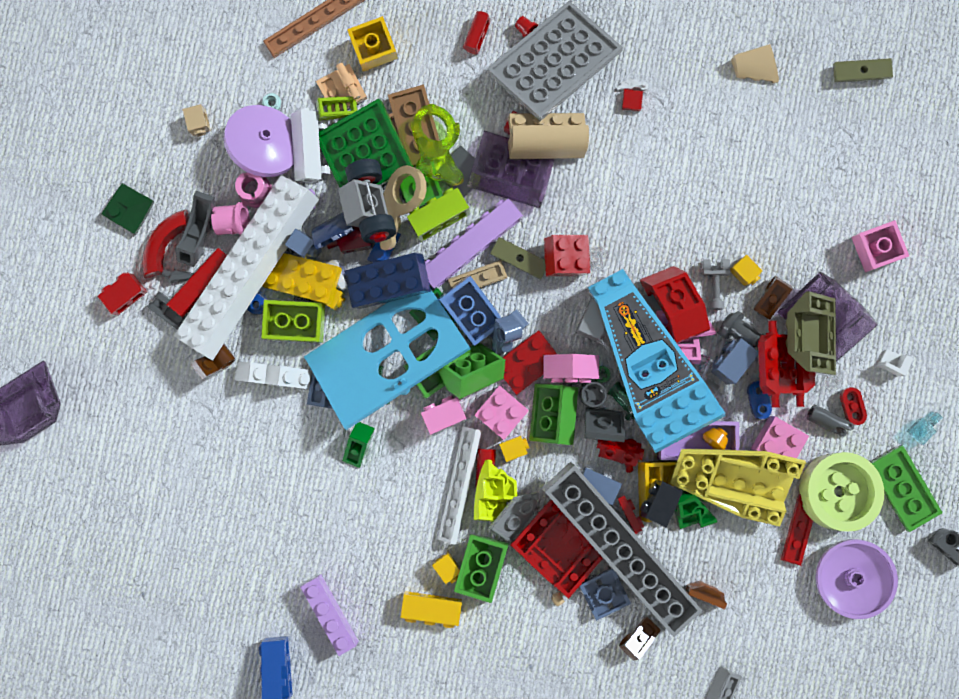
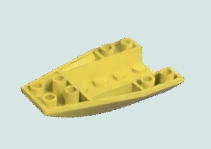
M681 449L670 484L741 518L780 527L786 513L784 501L793 479H800L806 461L767 451Z

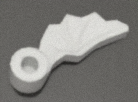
M627 79L621 82V85L617 87V91L638 88L643 92H647L648 83L642 82L640 84L635 79Z

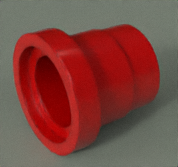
M521 16L515 23V28L523 34V38L538 27L536 22H531L524 16Z

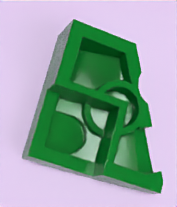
M682 493L675 508L676 522L679 529L697 523L701 528L717 523L716 517L696 495Z

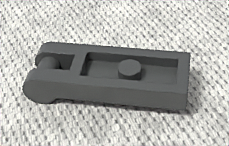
M158 291L155 295V300L150 302L147 307L178 330L189 313H186L183 318L166 305L170 299ZM164 302L165 306L161 310L159 306Z

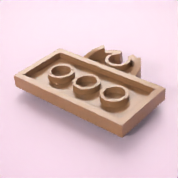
M424 84L388 94L393 112L388 115L413 167L443 159V150Z

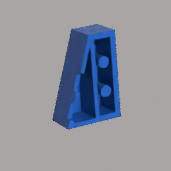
M288 636L265 638L259 645L262 699H290L293 695Z

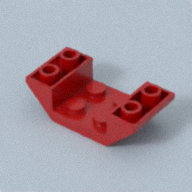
M672 266L640 279L648 296L654 295L669 321L666 329L676 343L710 330L705 303L685 271Z

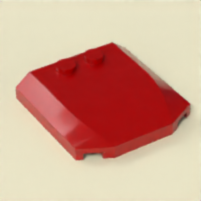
M551 499L510 544L525 561L568 599L603 559Z

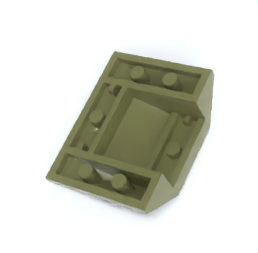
M810 291L805 292L787 313L786 347L788 353L808 372L836 375L835 298Z

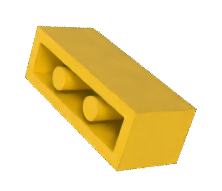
M405 591L400 618H405L404 621L411 623L419 620L424 621L426 625L440 623L444 627L455 628V626H459L462 599Z

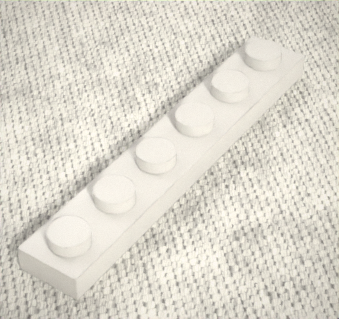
M464 426L438 535V540L454 545L457 543L481 430Z

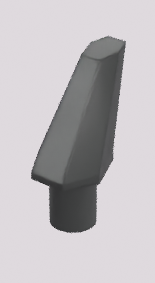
M163 270L162 277L169 279L170 283L187 281L194 275L191 272L178 270L173 272Z

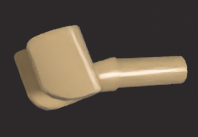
M557 592L552 595L554 605L560 606L565 602L562 593Z

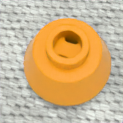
M720 427L717 429L711 428L703 433V440L713 449L725 450L728 442L726 436L728 434Z

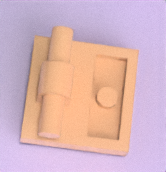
M339 63L336 65L338 70L316 81L324 98L352 96L357 104L368 99L350 64L344 66L343 63ZM350 102L346 103L347 109L350 108ZM342 103L339 104L340 111H343ZM331 105L332 112H335L334 105Z

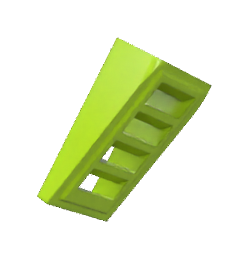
M352 96L317 98L316 106L319 121L345 118L357 111V103ZM350 102L351 111H347L346 103ZM341 103H342L343 111H340V109H339V104H341ZM331 105H334L335 112H332ZM323 106H327V112H324Z

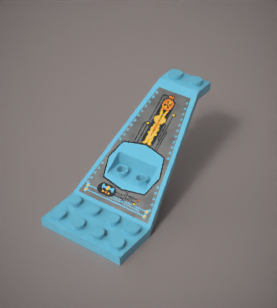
M623 269L588 287L589 292L599 306L635 421L655 453L725 416L724 410L704 380ZM661 364H665V365H666V366L663 367V368L659 367ZM644 373L649 374L647 377L642 376Z

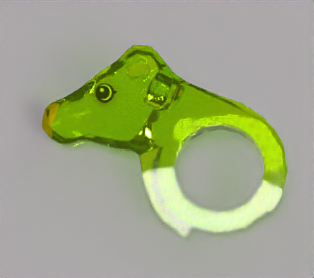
M436 104L421 107L414 115L411 123L412 133L420 152V159L416 163V168L424 176L432 180L445 181L453 186L462 184L464 180L463 173L456 167L449 153V150L459 138V123H455L452 115ZM427 115L439 117L446 126L447 134L445 139L439 141L428 138L421 128L422 118Z

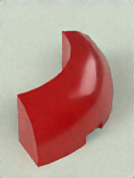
M187 209L178 211L165 218L149 236L142 260L145 279L162 275L165 249L171 240L185 231L189 221Z

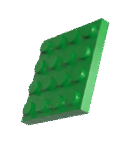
M379 98L319 132L320 148L339 188L348 183L345 172L346 167L357 160L375 159L379 162L382 180L376 185L380 186L387 183L398 168L407 165L413 167L385 106Z

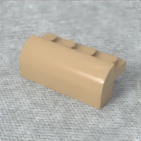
M509 113L510 137L508 149L510 159L585 157L589 144V126L586 125L584 113H550L541 121L531 113Z

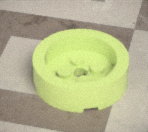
M841 452L821 455L806 467L800 480L799 494H801L802 506L805 512L815 523L827 529L846 532L860 530L875 520L884 502V486L879 472L871 462L854 453ZM837 486H841L843 494L839 497L834 493Z

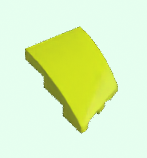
M485 460L479 475L474 501V520L494 522L507 506L506 503L510 502L513 497H517V481L509 477L504 470L496 468L491 460Z

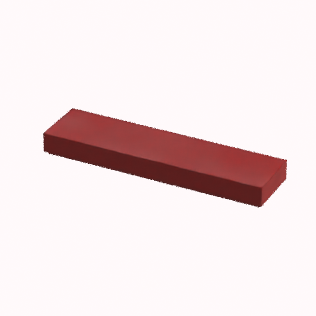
M217 248L166 305L183 318L197 302L227 257V254Z
M798 494L780 559L799 566L802 564L813 520L807 515L802 506L801 494Z

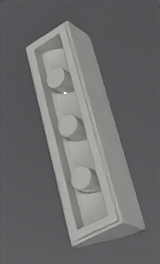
M719 667L705 699H733L742 676L726 668Z

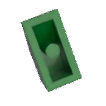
M361 422L355 424L347 442L343 462L358 468L361 467L375 428Z

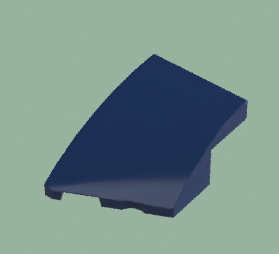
M344 212L312 229L314 246L316 250H319L354 232L355 228L346 224Z

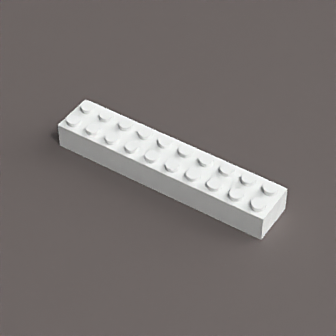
M282 175L279 177L174 337L211 360L215 358L287 249L285 243L295 229L299 230L318 202L319 199L309 189Z

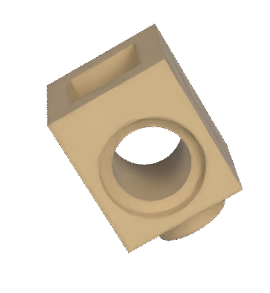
M201 104L182 109L187 130L193 136H204L206 132L211 131L206 109Z

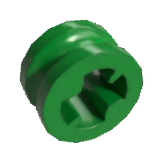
M599 366V372L603 369L607 375L601 380L594 379L598 383L607 382L610 378V370L605 366Z

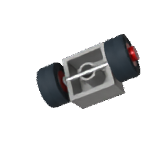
M361 159L352 162L345 170L348 183L338 189L346 224L359 227L362 240L366 243H378L388 240L396 235V226L393 217L388 215L382 188L380 185H376L382 180L380 164L375 159Z

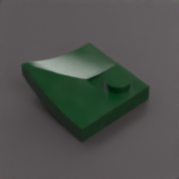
M122 183L101 215L136 236L146 220L154 201Z

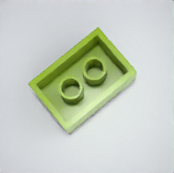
M457 187L454 190L453 188L443 192V196L438 199L434 197L428 200L426 206L418 207L414 211L409 212L410 215L407 218L419 241L423 242L470 215L468 204Z
M264 300L261 339L323 343L326 305L313 302Z

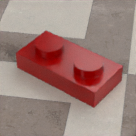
M625 495L618 498V502L633 532L637 536L643 534L642 528L645 526L640 516L636 517L633 510H635L631 499L627 500Z

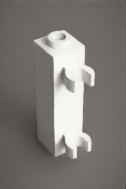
M302 107L291 114L295 182L314 183L322 180L321 177H324L325 174H330L329 166H321L319 132L327 128L328 125L327 121H318V112Z

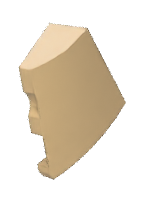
M771 44L736 54L731 59L737 78H751L755 81L766 80L772 81L774 84L779 82Z

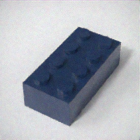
M415 252L344 270L352 308L362 309L431 292L424 255Z

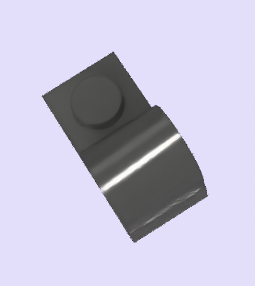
M946 528L937 530L928 542L959 567V550L957 549L959 547V533ZM949 534L950 540L946 543L945 539L946 536Z

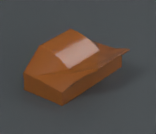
M701 581L687 584L685 591L690 596L724 610L726 609L727 603L724 593L720 592L718 588Z

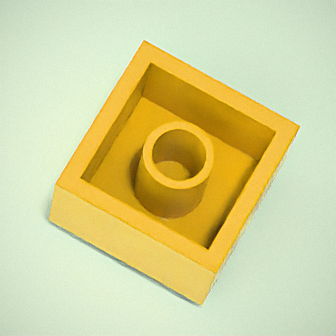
M383 16L347 29L363 72L398 59Z

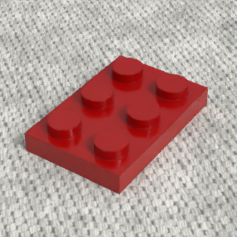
M539 330L503 357L505 359L504 380L516 395L544 375V355L557 354Z

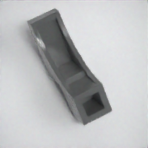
M199 191L194 193L188 224L181 240L176 246L177 262L194 267L203 255L204 239L212 229L211 214H214L212 212L215 202L214 196Z

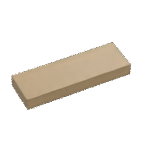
M499 260L447 280L450 288H452L466 276H471L479 288H483L507 279V275L502 261Z

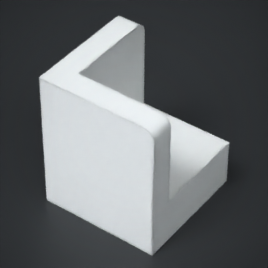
M887 349L884 351L877 366L896 376H905L914 358L908 355L900 356Z

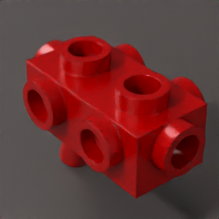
M598 439L596 447L600 449L598 457L625 464L627 473L634 471L633 466L636 467L638 460H642L645 450L641 448V443H637L634 439H625L624 442Z

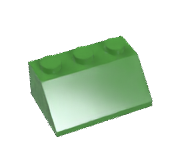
M479 342L475 346H470L471 349L438 371L447 390L461 399L504 379L505 359Z
M550 384L534 385L529 441L564 445L574 444L579 387Z
M470 534L454 592L492 603L509 543Z

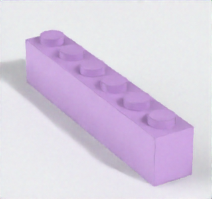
M509 198L505 201L502 199L495 204V209L491 213L485 212L479 218L481 221L476 225L474 223L469 225L465 229L466 233L461 237L458 235L450 241L451 245L446 249L444 247L435 254L437 257L432 261L429 259L425 261L429 284L434 290L439 288L447 279H450L494 243L498 237H501L522 220L523 215Z

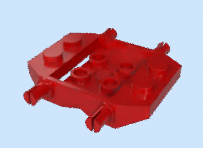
M768 321L769 333L761 335L758 341L760 388L763 394L771 396L772 407H780V394L791 393L796 395V407H805L804 395L815 386L816 373L806 371L797 361L796 369L794 368L795 359L788 353L786 347L787 335L778 334L777 321Z

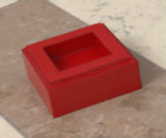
M624 89L622 110L641 111L643 91Z

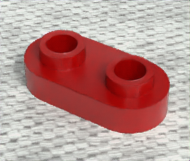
M854 387L843 389L840 393V400L846 420L853 425L863 424L867 419V412L861 392ZM848 394L852 395V399L850 401L847 399ZM854 412L857 413V418H856V419H854V418L852 417V414H853Z

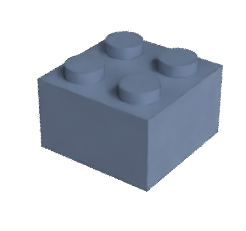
M742 338L733 339L723 346L722 350L724 352L712 360L710 363L712 367L709 371L727 385L736 384L759 353Z

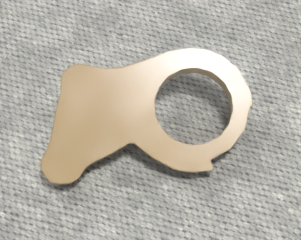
M408 165L398 168L392 174L383 193L388 215H391L395 222L396 234L401 225L400 216L418 208L423 202L427 191L423 173L419 169ZM412 175L416 183V190L412 199L403 204L399 197L400 185L406 177ZM396 235L388 240L379 242L380 248L383 250L393 249L396 245Z

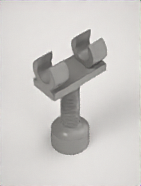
M723 259L720 262V270H711V260H703L701 262L702 276L713 277V299L709 301V310H723L725 308L724 301L720 299V276H728L730 274V260Z

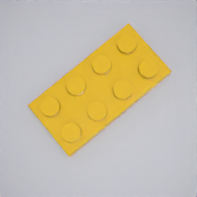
M283 253L262 287L331 305L342 268Z

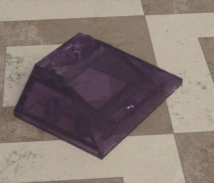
M820 271L778 310V313L786 320L789 310L805 292L809 291L835 298L836 362L878 325L858 300L836 280Z
M44 360L0 387V446L24 443L57 421L61 402Z

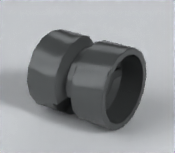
M591 382L581 388L579 398L587 407H598L605 402L607 392L602 384Z

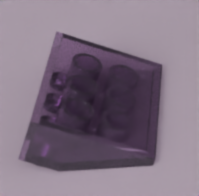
M484 130L467 187L506 199L509 198L510 200L540 209L546 194L554 159H510L508 149L509 138Z

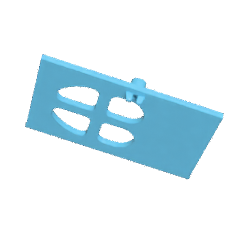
M431 290L428 293L387 302L304 356V359L309 364L344 429L347 430L398 396L407 395L410 392V388L471 348ZM414 309L426 313V318L423 322L404 334L398 331L392 321L394 314L404 310ZM378 325H383L391 337V342L376 352L365 351L363 340L366 333ZM431 329L438 332V341L433 352L424 361H417L409 348V344ZM400 352L409 366L408 370L395 379H386L380 376L378 371L380 363L393 353Z

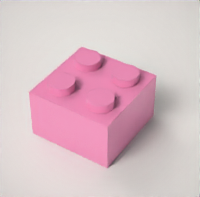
M896 220L851 237L865 272L909 257Z
M544 355V378L551 379L553 383H563V379H565V383H576L578 379L579 383H591V379H599V355Z
M499 385L476 412L475 416L505 440L529 410Z
M451 395L441 400L443 404L436 406L433 403L424 407V412L421 415L430 435L467 419L458 397L453 398Z
M769 416L751 450L767 451L797 458L809 435L776 416Z

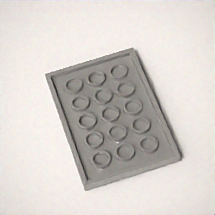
M568 1L489 66L487 73L541 121L622 52L623 47L572 2Z

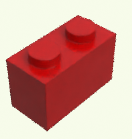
M129 272L119 275L115 283L105 286L101 290L102 293L98 295V298L113 315H120L148 293L136 276Z

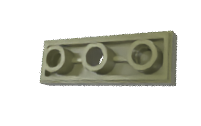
M892 58L833 63L834 83L891 79L893 77Z
M498 237L490 255L540 280L542 279L546 271L544 259ZM522 256L523 261L519 262L516 258Z

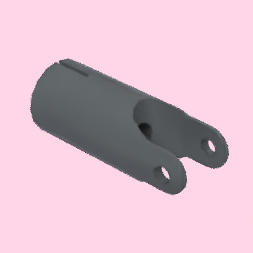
M815 404L807 414V420L843 437L847 435L845 429H854L851 422Z

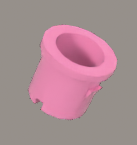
M246 172L240 174L236 179L235 189L242 202L249 207L258 208L271 191L272 185L267 178ZM257 180L258 188L254 192L255 197H252L251 194L245 193L244 190L249 182Z
M238 202L236 205L215 206L212 209L214 213L211 214L212 227L216 235L239 234L241 236L250 222L249 211L244 202Z

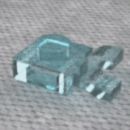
M931 411L926 420L920 417L907 432L919 444L924 445L937 432L933 426L943 417L938 412L934 413Z

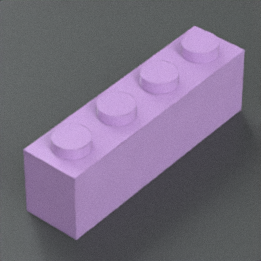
M319 574L304 583L300 588L338 656L356 647L359 641L323 576Z

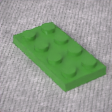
M903 445L897 446L871 462L882 478L885 496L907 532L915 530L943 513Z

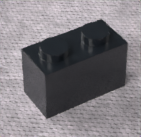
M656 480L649 488L648 492L650 494L647 500L641 505L640 516L667 528L683 491L663 481Z

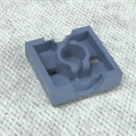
M612 567L585 580L580 585L596 621L631 604L617 573ZM600 579L603 584L599 587L596 583V580ZM612 603L613 607L609 609L607 604Z

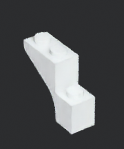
M238 361L235 380L309 389L312 370Z

